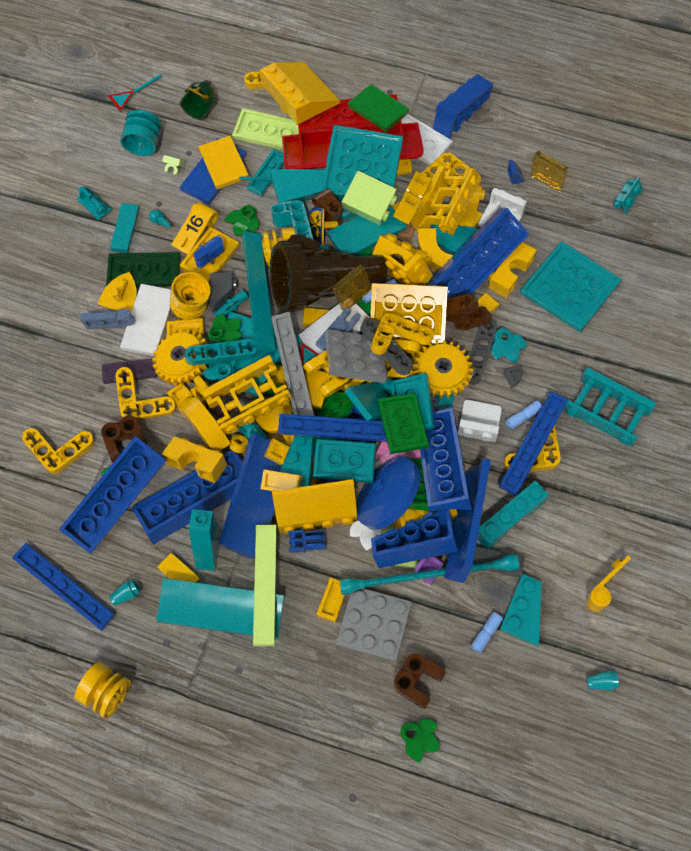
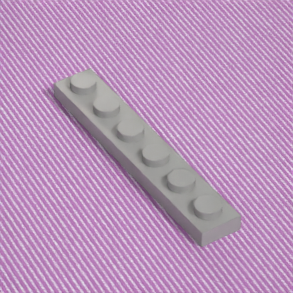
M287 312L272 316L287 387L293 398L291 400L294 415L315 416L291 314Z

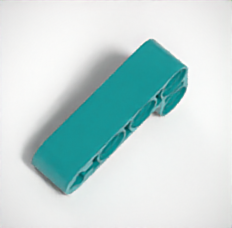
M287 201L274 204L271 207L274 226L285 227L291 225L294 228L295 235L313 240L306 209L302 201Z

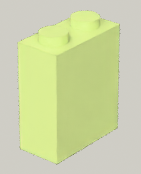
M357 171L342 200V208L380 226L382 221L386 222L388 219L390 206H394L398 198L396 196L397 189Z

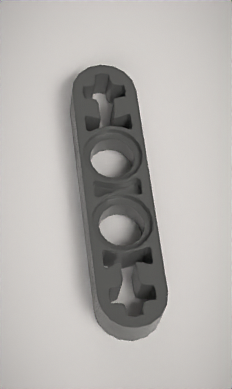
M365 318L361 324V332L371 343L379 323L373 318ZM392 339L387 352L382 356L398 374L408 375L413 367V362Z
M493 319L488 324L479 328L469 362L473 363L471 368L477 369L476 376L471 378V381H468L470 385H476L481 381L497 330V323ZM490 325L491 328L489 330V334L487 335L485 334L486 327ZM486 340L489 345L481 347L478 342ZM475 356H481L484 359V361L482 363H476L473 358Z

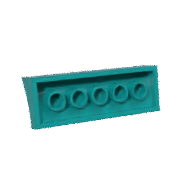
M162 578L156 622L253 636L254 591ZM275 594V640H278L284 606V595Z

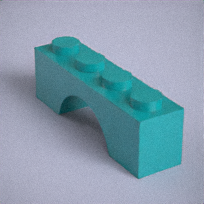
M534 481L479 527L477 540L484 548L491 549L519 521L533 514L545 504L549 494Z

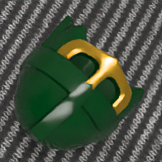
M208 80L192 83L184 91L187 93L180 101V106L184 112L197 120H203L215 104V91Z

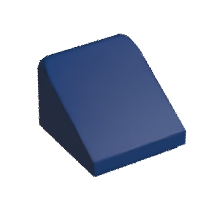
M510 160L507 172L511 184L523 183L524 178L521 169L513 160Z

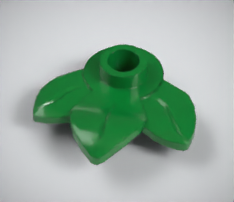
M250 205L243 206L241 210H233L225 217V222L234 224L233 232L235 236H241L244 231L248 230L255 233L259 227V221L256 218L257 212Z
M223 314L217 316L209 330L208 337L210 341L221 343L222 341L239 340L242 337V334L238 332L241 327V319L226 320Z
M422 719L417 723L407 722L401 728L400 734L403 741L406 742V753L416 762H421L423 752L432 753L440 750L438 740L432 734L437 728V724L432 720ZM409 729L414 730L415 736L409 737L407 731Z

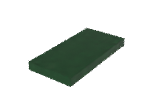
M180 252L109 254L106 286L118 276L130 272L136 287H140L141 284L155 287H171L174 279L180 275Z

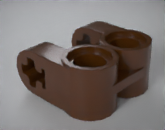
M327 188L312 197L314 205L312 209L323 208L324 221H337L338 226L343 224L340 218L342 216V205L335 198L331 190Z
M471 294L447 299L446 320L454 322V327L458 330H469L486 325L490 322L492 314L486 307H478V300Z
M125 416L117 423H107L101 429V435L112 463L120 455L117 446L126 439L132 440L136 436L148 445L141 426L134 416ZM129 425H135L132 430H126ZM111 432H117L114 437H108Z
M413 653L406 658V661L396 675L394 689L405 699L422 709H426L431 699L415 689L417 682L423 673L441 682L446 671L422 655ZM412 661H417L420 663L421 668L419 670H412L409 664ZM401 679H407L410 682V686L403 689L399 686L398 682Z

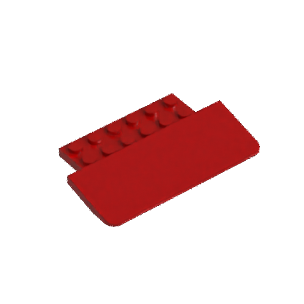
M397 94L389 95L398 101ZM353 98L341 99L340 103L298 124L299 134L282 136L284 166L286 169L326 167L334 125L403 136L399 160L419 158L423 155L424 150L418 122L402 124L400 120L385 132L348 107V102Z

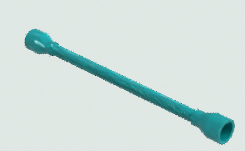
M510 554L492 562L474 564L470 573L487 569L492 570V568L505 571L519 570L517 554ZM441 568V570L420 571L366 580L350 577L339 579L341 594H352L359 589H365L366 586L371 587L374 585L379 586V584L387 585L402 581H415V579H428V577L445 576L446 569Z

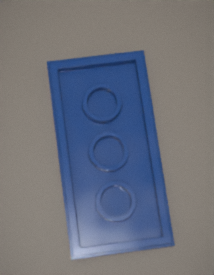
M236 147L243 161L247 155L246 151ZM201 158L180 186L182 192L208 205L211 204L221 190H216L203 158Z

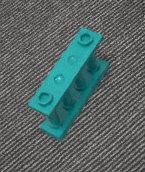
M587 367L581 379V382L584 383L582 390L574 403L569 400L567 401L563 411L567 412L569 416L578 418L618 439L620 443L632 447L638 438L633 432L642 416H649L656 402ZM595 388L602 394L590 412L581 407L590 389ZM608 397H612L618 400L619 403L609 421L598 415ZM625 406H629L635 409L636 413L625 430L615 424Z

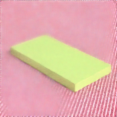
M242 108L232 138L283 150L282 136L299 134L298 125L292 119Z

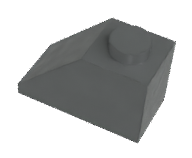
M232 272L210 273V306L212 314L225 303L226 299H231L234 296V290H237V280L233 279Z

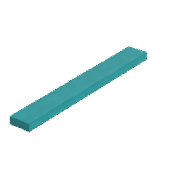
M244 231L242 239L255 347L257 351L274 353L276 346L261 234Z

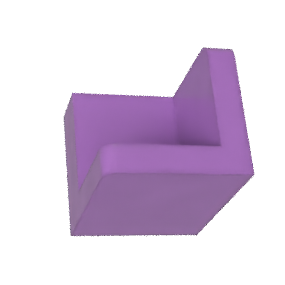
M435 557L421 559L415 567L414 573L436 569L441 570L443 563ZM428 577V579L423 578L422 580L428 583L429 585H432L436 577Z

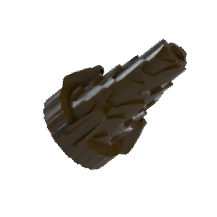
M291 235L287 241H279L272 249L270 259L271 289L275 303L281 312L302 311L320 298L333 297L337 293L348 292L352 289L368 288V285H372V283L388 282L386 278V260L383 255L355 256L354 253L317 250L320 247V242L300 235Z

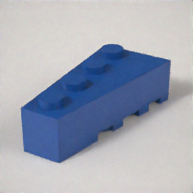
M478 74L472 79L469 78L463 86H459L453 94L450 93L443 102L440 101L438 103L432 129L451 139L452 132H457L461 128L460 125L463 121H468L474 110L477 111L489 99L494 84Z
M443 509L435 513L429 512L424 515V518L415 522L413 520L409 521L400 529L394 528L371 538L372 553L378 568L457 552L458 546L450 509Z

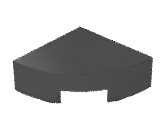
M522 364L504 370V375L511 389L521 381L523 375Z

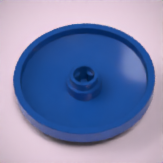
M403 456L392 458L380 465L373 473V483H365L358 496L356 509L359 522L371 530H379L398 520L409 508L417 494L420 484L418 466L409 458Z

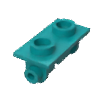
M637 177L636 180H628L621 193L618 194L613 202V206L616 209L623 208L624 214L634 205V201L642 192L643 186L641 185L640 177Z
M82 186L78 189L80 196L76 200L97 220H100L112 210L90 188Z

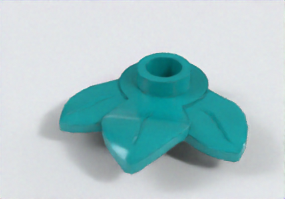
M501 328L495 332V342L491 346V353L495 360L504 356L507 360L516 363L519 358V350L525 349L527 345L520 335L512 334L508 329ZM502 334L506 336V340L502 339Z
M231 350L227 351L230 355L234 354ZM237 360L209 364L210 368L202 371V374L208 380L218 379L221 381L235 373L234 366Z

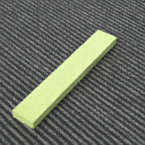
M256 525L253 646H275L276 525Z

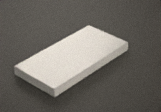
M407 114L401 119V123L418 122L424 150L423 155L418 159L431 165L439 156L446 153L453 145V141Z
M145 284L140 285L131 312L136 321L133 325L126 327L120 345L121 350L156 357L153 352L157 351L156 346L161 344L160 340L165 332L166 321H168L171 313L169 306L171 289Z
M348 296L299 334V337L304 345L321 354L324 351L316 346V341L336 318L340 317L346 307L352 309L351 314L345 319L346 322L349 323L351 318L357 313L361 315L360 320L353 327L351 333H362L360 330L361 324L365 318L370 317Z

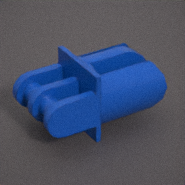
M215 236L203 246L199 244L200 249L194 253L196 266L203 268L209 262L212 265L214 264L213 260L224 252L221 237Z
M302 528V530L288 532L290 536L289 544H291L290 553H306L309 550L327 549L325 544L326 537L323 536L325 535V529L304 531ZM302 535L301 539H296V536ZM297 544H303V547H297Z

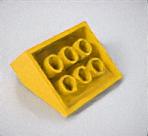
M278 62L260 69L262 86L297 125L340 103L335 94L305 62Z
M372 283L371 318L380 324L384 314H395L431 328L435 333L432 343L438 341L442 344L443 340H445L448 286ZM394 334L392 338L398 340L412 341L404 337L398 336L396 334Z
M353 479L272 491L279 533L288 534L289 531L302 530V528L304 531L314 530L315 527L331 528L335 524L351 525L357 521Z

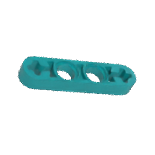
M252 339L197 345L186 349L185 361L189 365L196 366L254 358L258 351L255 347V340ZM247 346H250V348L253 350L250 352L247 349ZM234 348L236 353L230 355L226 352V349ZM209 350H215L218 355L216 357H210L208 356L207 352ZM191 353H194L195 359L192 358Z

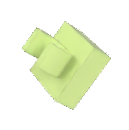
M164 155L162 162L168 163L165 166V172L169 173L170 168L173 167V174L178 175L179 167L184 168L186 161Z

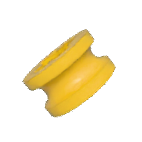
M234 435L229 447L236 453H244L248 445V439L242 435Z

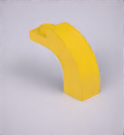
M418 228V250L425 251L428 254L427 256L432 258L429 267L437 272L453 255L447 254L439 248L436 241V228Z
M196 397L187 398L177 406L179 412L196 429L208 449L221 451L231 444L213 416Z

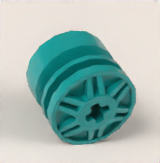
M133 110L127 113L120 139L121 146L126 151L137 156H150L155 153L162 126L159 118L145 110Z

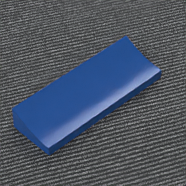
M500 207L425 285L448 286L447 299L472 294L530 234L508 208Z
M453 408L434 411L435 428L425 430L429 447L420 449L429 511L443 509L472 510Z
M251 434L218 543L248 559L255 558L256 525H270L275 509L272 491L261 489L263 470L280 472L282 465L264 457L270 440L258 434Z
M135 436L59 530L91 554L167 460Z
M230 450L223 454L227 466L216 483L200 478L195 470L131 507L153 545L188 525L192 509L212 511L232 499L243 463L236 452Z
M483 458L476 468L466 473L472 510L457 509L458 515L455 517L454 529L458 551L448 555L445 579L464 583L473 566L491 463L489 459Z

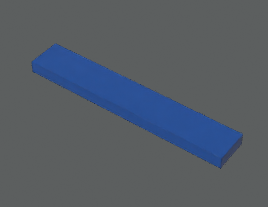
M552 391L550 392L499 484L500 489L517 496L568 399Z
M279 414L278 434L387 442L382 421Z
M27 543L12 557L18 564L101 631L115 617L113 612Z

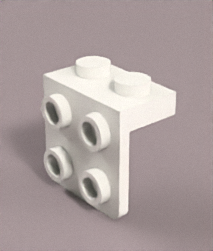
M494 188L491 192L490 202L478 226L481 227L500 207L508 208L516 219L520 221L527 201L521 197L513 196L504 190Z
M465 400L458 435L496 442L501 407Z

